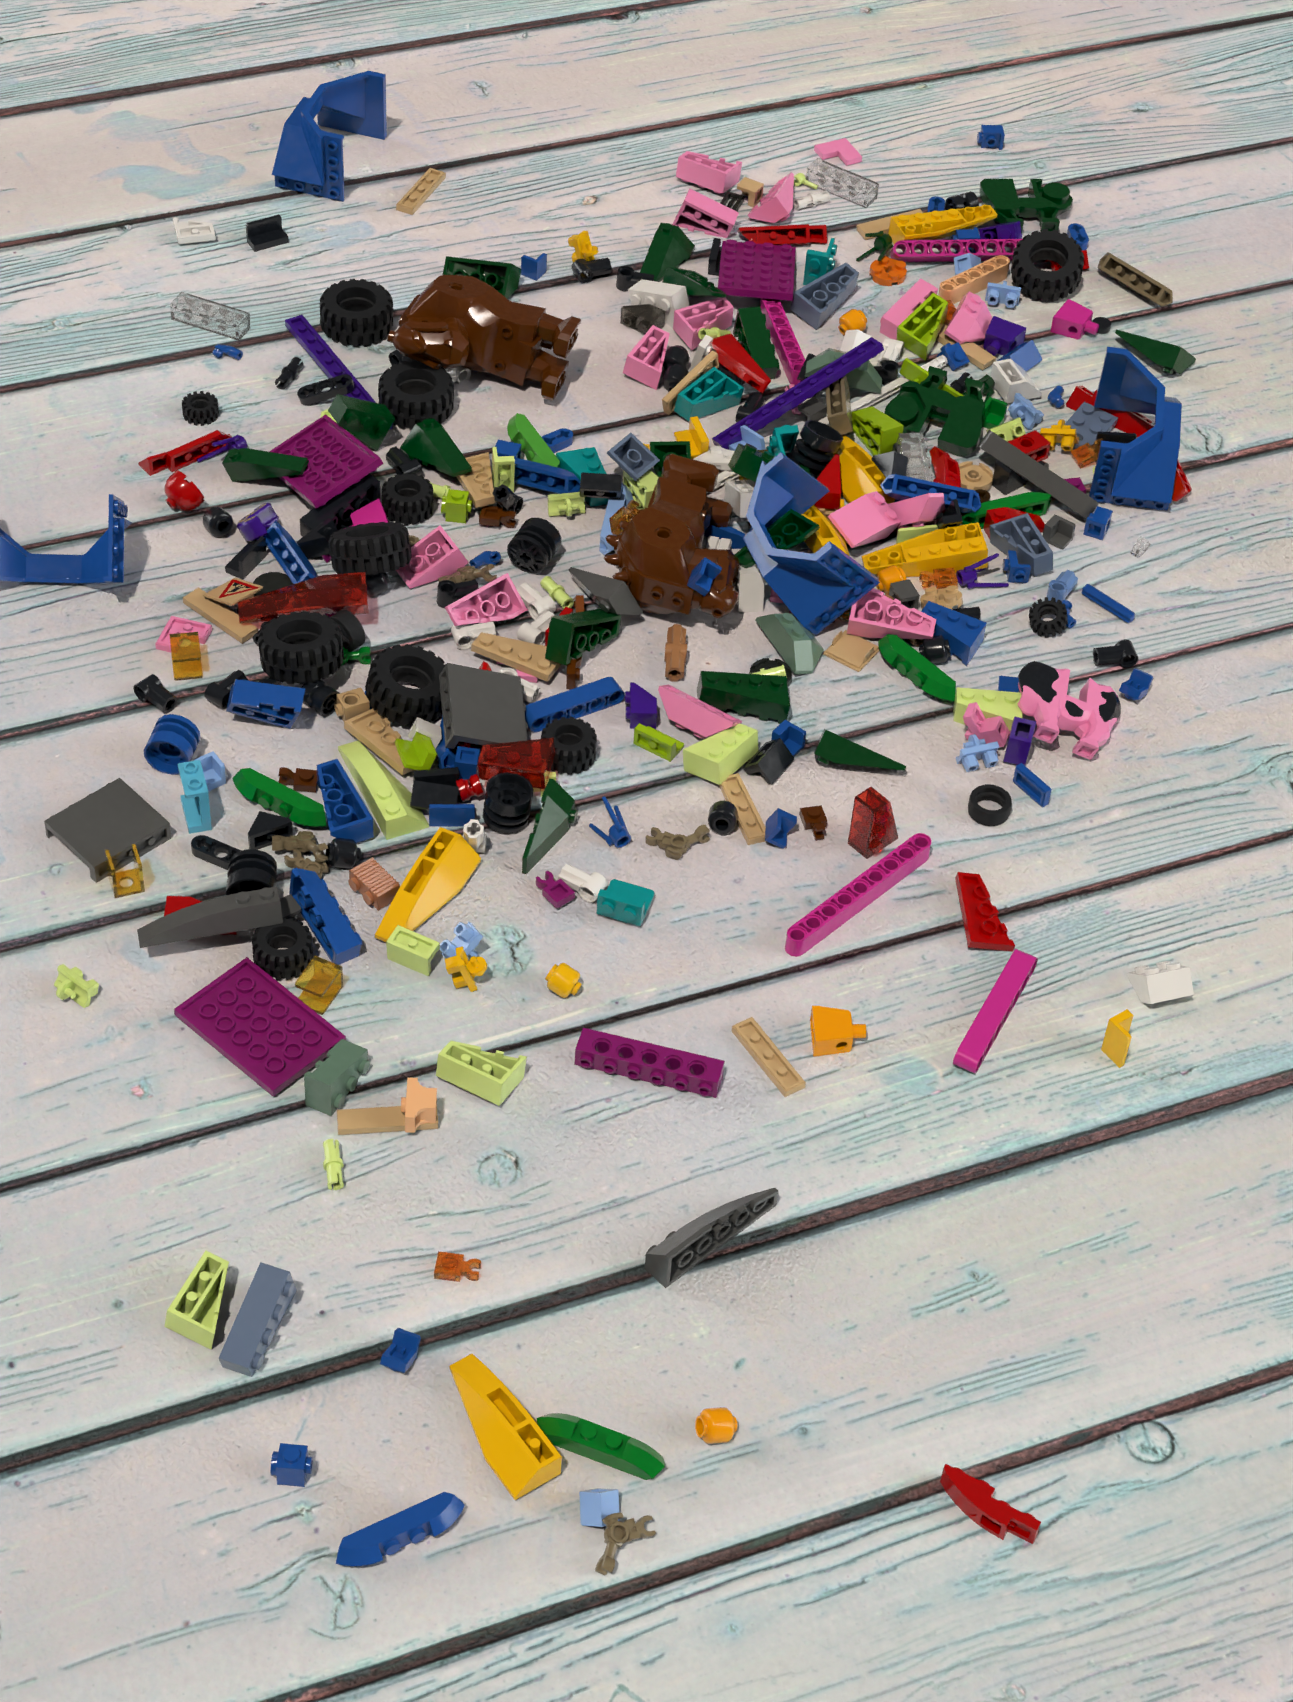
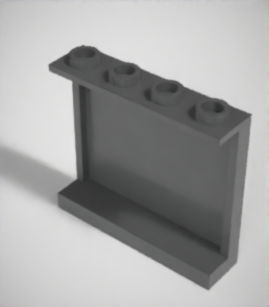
M447 663L439 675L445 748L454 749L458 742L461 741L512 750L516 752V760H520L524 753L528 752L530 742L527 739L528 724L525 721L526 706L523 704L524 688L521 686V678L519 676Z
M121 778L108 783L101 789L89 794L87 797L44 821L46 836L50 838L55 835L90 869L91 879L96 883L171 839L170 823Z

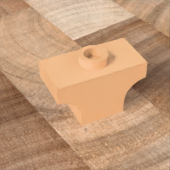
M407 1077L406 1097H401V1112H405V1132L415 1133L417 1127L421 1124L436 1123L437 1088L423 1087L419 1084L418 1078Z

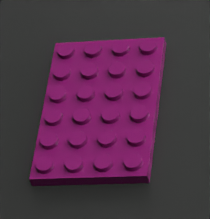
M732 239L722 241L718 288L731 296L793 301L796 247L788 244L781 246L773 245L772 243L756 244L753 241L737 242Z
M327 415L322 416L269 451L308 458L309 463L302 475L279 478L315 509L325 505L328 500L341 494L346 488L358 483L363 477L376 471L378 467L383 465L381 458Z
M248 957L174 1009V1015L273 1097L314 1067L319 1060L322 1061L326 1058L327 1052L341 1039L346 1040L344 1034Z

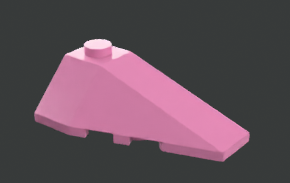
M792 172L779 180L768 191L769 193L760 200L759 207L755 205L748 214L749 218L776 223L779 220L783 222L790 216L789 213L793 208L794 174Z
M508 573L445 607L454 626L511 620L528 610Z
M872 589L852 605L847 634L866 638H883L887 634H893L901 639H932L936 619L915 608L910 609L902 605L901 601L896 598L892 600L878 589Z

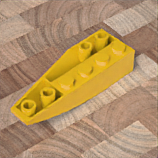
M991 205L899 215L891 217L888 234L891 236L893 244L901 240H937L955 235L956 230L973 229V227L983 225L997 218L998 214Z
M842 435L843 441L837 453L833 454L834 456L835 454L840 456L841 494L847 502L851 503L865 494L877 491L884 497L887 504L894 503L895 499L886 495L880 486L886 477L872 461V457L852 439Z
M815 505L801 514L820 527L804 541L814 553L830 541L850 556L844 537Z
M979 522L928 532L863 555L862 562L864 568L872 574H877L880 570L895 565L903 569L906 577L947 575L956 573L958 570L964 569V567L987 558L988 548ZM988 563L975 568V570L988 568Z
M442 827L438 829L397 891L375 933L376 939L386 942L398 925L414 931L461 891L481 862V857L461 834Z
M473 1354L449 1366L484 1459L514 1500L561 1474L562 1456L522 1404L487 1366Z

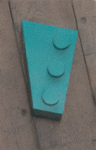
M713 367L678 394L674 411L687 421H690V417L698 416V418L740 405L744 387L716 367Z
M595 447L556 453V457L560 461V468L572 472L580 481L581 473L583 472L606 474ZM585 497L584 501L590 507L607 505L609 498Z

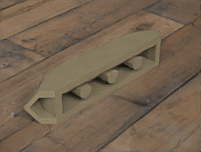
M1109 252L1100 259L1097 268L1116 281L1161 307L1173 303L1172 290Z

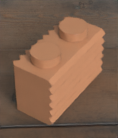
M373 857L349 870L348 882L351 889L355 892L359 891L366 904H372L377 910L391 904L400 888L399 882L388 874Z

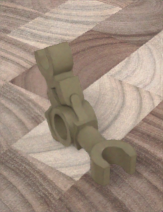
M489 564L482 569L475 568V566H464L458 568L457 572L451 575L439 577L438 581L450 580L454 583L483 578L485 581L491 582L497 578V575L489 573V570L494 568L493 564Z
M701 825L693 834L685 836L681 834L674 835L666 831L661 833L658 828L652 827L651 835L654 837L646 835V844L650 846L658 845L660 848L665 849V854L668 858L678 860L686 853L691 844L698 841L700 843L708 842L710 838L707 833L710 830L706 825Z
M299 831L297 836L290 837L272 836L273 851L283 849L299 850L300 852L311 851L318 862L328 860V857L323 853V850L328 849V846L325 843L317 845L315 835L311 831Z
M293 850L294 858H290L287 855L284 856L286 866L315 871L320 879L323 873L329 871L325 861L318 862L315 860V862H312L309 858L304 859L299 850Z
M622 1513L610 1514L603 1518L602 1521L606 1525L604 1542L607 1545L604 1554L596 1565L595 1571L604 1576L607 1572L612 1573L615 1566L614 1557L618 1548L622 1547L625 1542H631L639 1538H649L655 1535V1531H647L644 1528L645 1522L653 1520L652 1516H643L636 1523L634 1518L624 1522L618 1521L624 1518Z

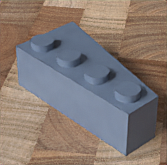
M847 263L842 264L795 291L790 309L817 330L855 290L859 272Z
M260 1262L220 1353L219 1361L223 1368L250 1377L253 1376L256 1370H259L263 1362L264 1353L270 1345L297 1291L290 1271Z

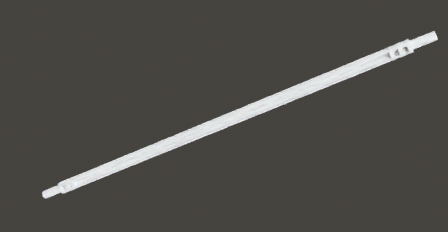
M941 355L920 367L927 372L929 366L941 369L948 364V360L944 355ZM901 376L882 386L880 394L871 392L852 402L851 414L853 411L870 407L900 391L901 385L910 380ZM827 416L818 421L830 426ZM801 430L799 431L797 440H798V439H801V436H800ZM725 470L719 473L715 489L724 485L725 481H732L741 475L732 472V470Z

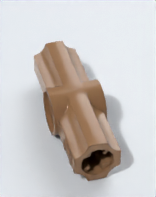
M674 624L668 628L665 645V677L674 682H678L679 679L683 678L684 663H686V629L681 624Z

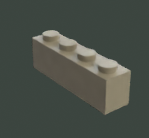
M845 375L825 388L827 418L830 427L837 430L841 435L853 432L850 390Z

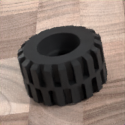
M414 473L397 474L395 477L388 478V481H385L382 487V506L388 520L404 525H415L428 519L430 514L433 513V486L430 484V481Z
M560 717L559 720L554 719L552 723H547L541 735L540 754L546 767L550 766L549 769L551 771L556 770L559 774L567 773V775H572V773L579 774L581 770H588L596 758L597 735L591 724L588 722L584 723V720L580 718L577 720L575 717Z
M283 917L282 924L256 928L255 934L252 936L253 961L271 977H274L275 980L281 981L284 978L291 980V977H299L300 973H305L312 964V934L309 932V928L303 926L301 921L296 922L295 918L285 919V917Z

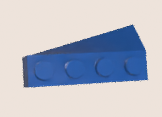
M334 759L318 764L317 784L322 792L330 836L353 839L356 843L374 838L373 818L339 760Z
M300 868L292 869L289 895L291 894L302 908L301 915L334 967L360 956L361 937L352 930L347 915L341 913L337 899L334 896L331 897L328 892L326 882L320 879L315 871Z

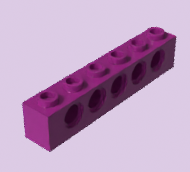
M583 1028L575 1049L574 1065L716 1098L723 1078L725 1061Z

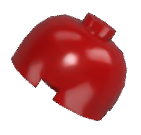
M176 470L166 481L164 492L167 499L165 501L172 509L177 507L181 511H192L205 501L203 500L204 496L192 481L189 482L185 479L187 476L184 473Z

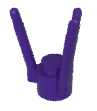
M238 434L232 438L212 443L214 447L223 444L227 445L197 459V462L207 460L226 450L247 448V442L244 437Z
M996 553L973 565L964 567L962 570H958L956 577L961 587L967 585L968 589L976 587H1008V583H974L977 580V572L986 569L975 570V568L999 557V554Z

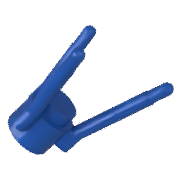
M603 796L602 800L615 825L610 827L609 836L592 823L589 824V827L606 840L609 846L614 844L617 848H622L630 842L631 835L627 831L618 806H614V813L607 798Z

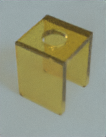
M198 632L170 634L174 680L203 678Z
M132 844L134 869L115 873L109 849L105 850L108 878L115 898L145 892L142 864L136 844ZM124 879H130L133 881V884L129 887H122L120 882Z
M314 956L295 982V987L303 990L298 998L316 1013L323 1015L343 988L342 966Z

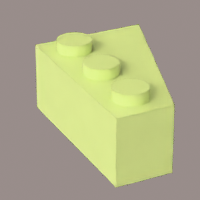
M623 470L622 483L631 491L634 500L633 505L636 510L648 508L655 485H657L659 477L651 470L646 472L637 481Z
M957 687L953 705V721L965 725L963 716L969 703L977 702L985 718L1001 716L1010 731L1014 717L1022 718V711L1017 704L1022 694L1019 692Z
M739 723L734 727L684 748V771L721 785L723 781L758 752V730Z
M450 1041L438 1054L436 1076L500 1106L523 1080L527 1056L519 1055L518 1058L504 1056L503 1051L496 1050L495 1054L481 1051L479 1046Z
M205 1250L168 1308L164 1327L212 1350L229 1261Z

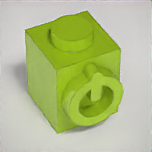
M449 489L447 496H442L441 514H445V521L466 524L468 512L471 513L472 500H469V491Z

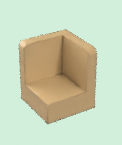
M744 177L737 184V189L741 190L742 194L748 196V206L754 207L763 198V183Z

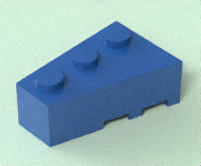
M928 601L921 612L936 619L933 636L942 635L945 640L948 639L951 656L955 654L967 666L984 640L987 623Z
M236 679L230 690L226 712L291 729L301 713L305 688Z

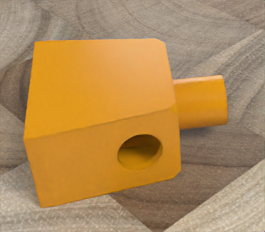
M812 1006L810 1029L813 1056L850 1052L853 1038H866V1024H852L851 1012L849 1010Z

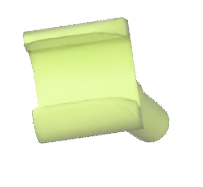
M798 173L794 176L796 178L794 186L804 184L817 189L818 185L806 180L803 173Z

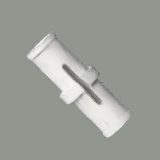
M828 191L815 194L809 193L805 197L795 198L793 205L796 210L806 207L814 208L816 205L829 202L830 195Z

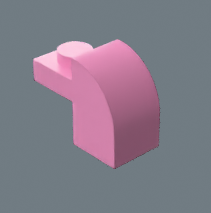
M977 702L969 703L963 716L964 723L968 726L965 733L967 740L970 735L975 734L979 740L985 739L986 744L998 741L999 747L1005 746L1010 731L1001 716L985 718Z

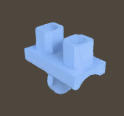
M1003 281V284L988 282L985 301L990 305L1002 303L1008 308H1014L1018 306L1021 287L1009 286L1007 281Z
M1016 393L1014 402L1008 408L1010 416L1013 419L1020 417L1022 424L1027 429H1033L1035 424L1041 422L1044 414L1033 407L1029 399H1025L1020 393Z
M975 734L970 735L968 742L963 743L964 749L960 750V756L955 758L957 764L962 763L967 772L978 769V760L983 759L987 768L996 766L998 763L996 753L999 749L998 741L986 744L985 739L979 740Z
M459 922L454 928L456 937L452 941L448 939L443 940L440 944L441 954L445 958L456 956V948L462 946L467 957L469 955L477 957L478 953L474 949L484 936L471 922L467 924Z

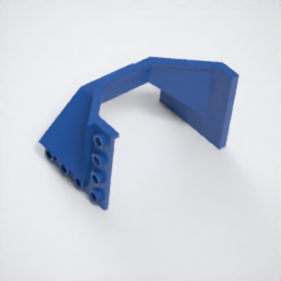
M366 71L320 84L311 98L303 97L284 123L272 175L275 176V187L344 201V135L323 131L319 126L385 140L387 137L386 74ZM316 115H317L318 125H317L316 122L314 121V118H315Z
M1107 347L1094 407L1155 415V426L1130 443L1101 441L1089 496L1102 503L1168 511L1169 504L1172 501L1180 448L1182 403L1175 397H1166L1165 386L1128 349Z
M780 452L769 463H765L762 460L746 514L752 527L745 534L743 540L765 581L803 627L817 635L880 582L874 574L830 541L812 554L776 548L767 528L790 509L803 514L829 492L826 486Z
M109 494L108 530L84 555L32 554L0 528V581L76 584L123 583L124 530L132 523L125 519L128 516L127 505L120 498Z

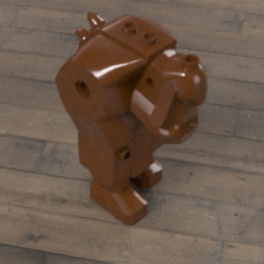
M441 275L413 299L400 317V327L396 331L390 330L387 341L393 343L394 347L404 356L420 361L434 369L439 370L440 367L444 369L465 367L469 370L492 373L523 386L526 379L541 382L542 397L554 401L565 382L566 371L564 370L568 367L569 361L550 355L543 351L542 347L550 350L553 347L555 355L567 358L578 337L577 327L581 324V319L571 316L563 320L546 314V308L511 302L492 286L473 276Z
M674 454L666 456L663 462L662 477H659L657 480V485H655L648 508L645 507V509L637 510V515L630 522L621 521L622 534L606 536L607 543L614 547L616 552L615 554L606 555L604 560L619 569V572L615 573L612 577L625 582L642 611L660 615L678 612L689 615L692 609H701L702 612L711 614L715 618H722L724 615L729 614L737 604L739 592L735 591V587L732 585L737 580L739 559L729 549L702 548L706 529L710 525L718 528L728 527L733 507L728 502L706 497V492H713L717 484L719 470L715 465ZM704 558H707L722 567V570L713 579L710 591L704 596L687 586L691 571Z

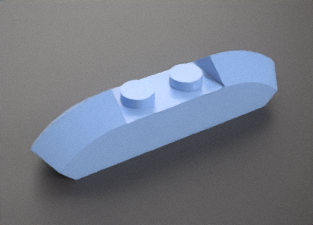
M622 482L621 499H608L600 534L599 551L603 555L614 550V547L607 543L606 536L622 534L623 530L620 522L626 521L623 518L627 519L628 510L634 504L631 491Z

